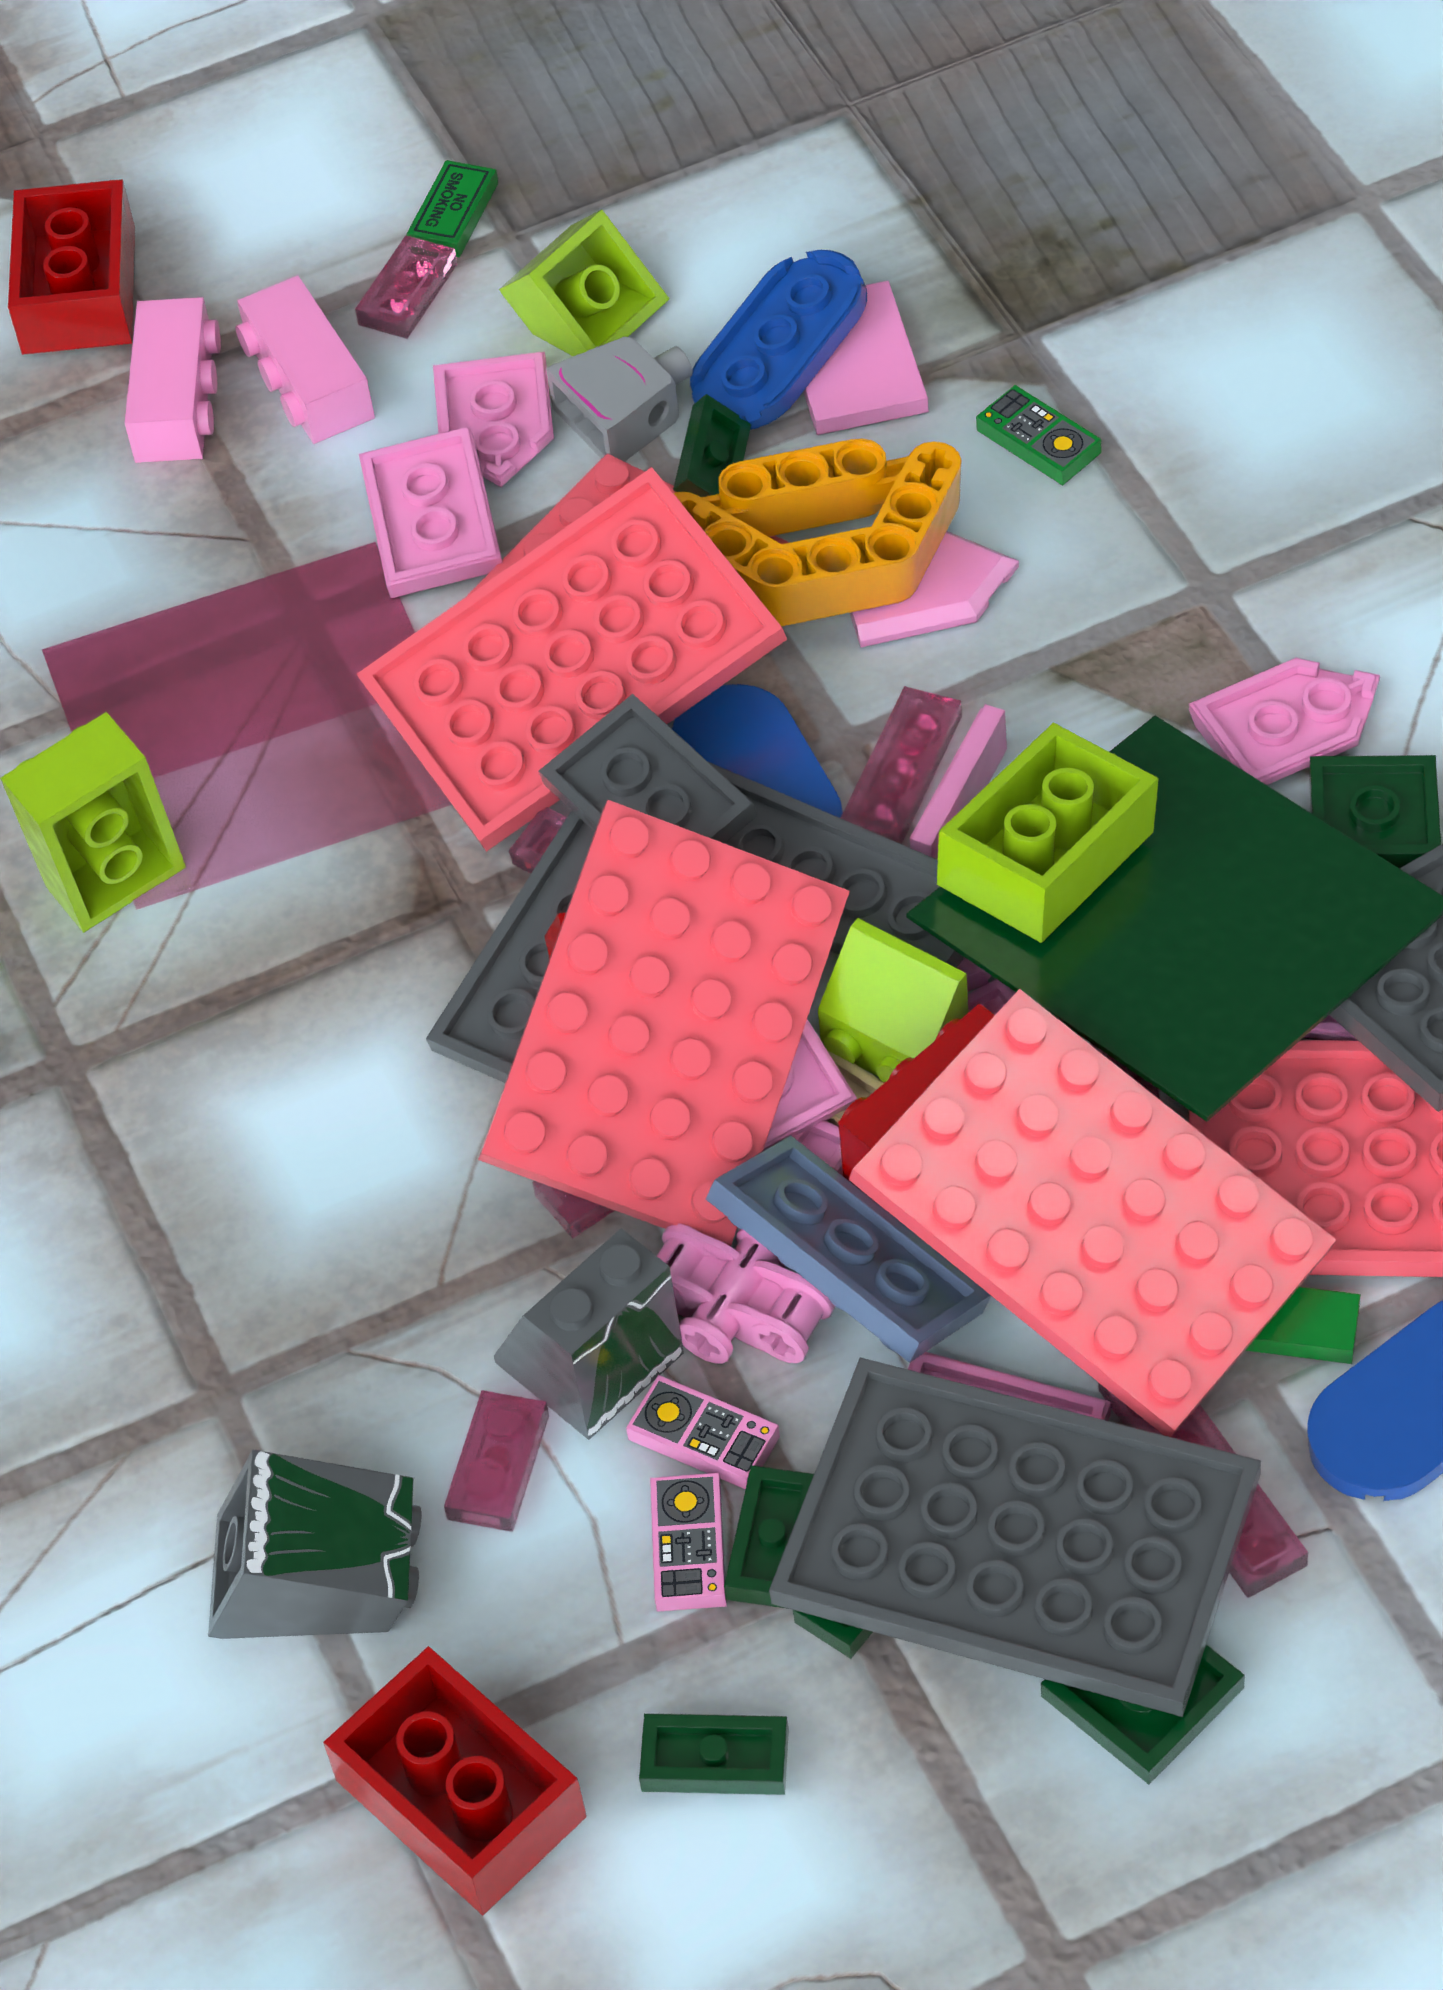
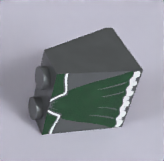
M622 1228L619 1229L522 1316L495 1353V1363L588 1440L591 1439L649 1386L658 1375H661L684 1354L670 1266Z
M252 1449L217 1514L208 1637L231 1639L389 1632L403 1608H411L413 1606L419 1584V1570L417 1567L410 1566V1548L415 1545L418 1539L422 1518L421 1507L412 1505L414 1478Z

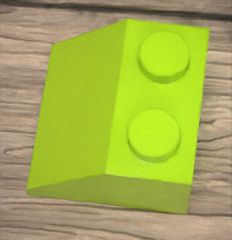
M602 209L568 227L499 289L533 335L571 356H576L622 337H629L670 299Z
M857 918L849 929L818 1007L821 1041L828 1051L876 1075L885 1083L901 1061L909 1057L915 1058L935 1041L940 1030L949 1021L955 1018L961 1019L969 1012L967 973Z

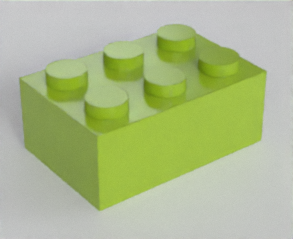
M107 712L86 725L77 727L62 740L33 758L21 762L15 769L0 778L46 888L83 933L186 868L146 757Z
M1053 722L939 830L937 885L1042 943L1154 832L1159 778Z

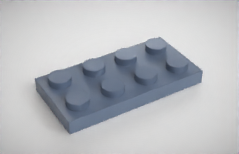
M791 1135L716 1178L706 1197V1200L726 1215L731 1223L746 1231L776 1255L782 1264L796 1271L827 1296L833 1305L847 1312L877 1336L888 1349L897 1352L909 1363L980 1316L991 1298V1295Z

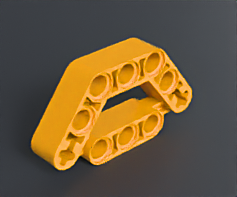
M863 438L850 439L730 464L722 470L719 476V494L700 497L690 492H676L673 494L781 626L899 603L910 598L917 590L958 510L962 460L959 452L954 447L943 442L933 441L915 447L907 457L886 461L885 451L876 442ZM879 511L870 527L780 544L770 538V536L865 518Z

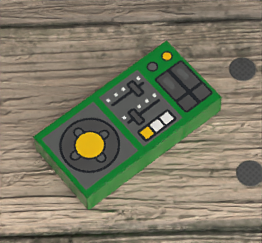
M1017 385L1011 387L976 416L978 432L1062 486L1101 454V439Z

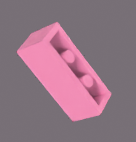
M298 275L237 300L242 324L235 326L239 342L248 357L254 355L258 357L259 371L269 391L273 392L278 389L281 393L280 400L283 410L293 427L301 424L312 443L315 444L375 419L366 376Z
M204 297L137 301L125 414V427L135 463L203 459L205 435H213L214 417L212 404L208 401V394H216L217 371L215 362L211 360L212 354L220 353L221 337L217 319L209 320Z

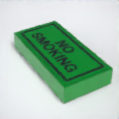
M446 160L406 234L409 248L460 258L498 185L497 170Z

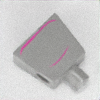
M622 337L546 368L552 409L601 459L608 453L624 462L676 423L679 417L675 385L692 376L691 364L679 347L674 346L653 358L631 337Z

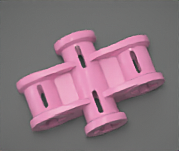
M680 1223L667 1227L662 1235L664 1245L657 1254V1257L670 1266L677 1314L685 1317L679 1323L682 1344L686 1349L705 1361L723 1364L729 1360L733 1353L731 1342L736 1337L738 1340L764 1351L781 1361L800 1363L804 1360L809 1350L807 1340L820 1319L825 1320L829 1318L835 1309V1305L831 1303L827 1296L798 1273L785 1269L786 1266L780 1262L776 1255L743 1229H739L737 1232L736 1241L738 1245L735 1249L722 1241Z

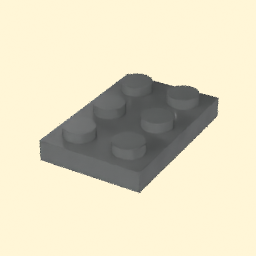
M631 694L538 771L543 784L594 832L607 800L722 843H726L757 817L753 803L634 694Z

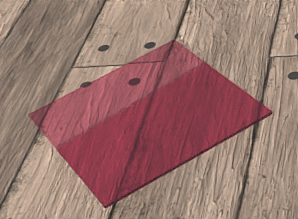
M376 542L42 649L71 732L107 712L146 757L185 862V869L133 899L136 910L451 805L357 676L358 672L415 633L400 597L390 598Z

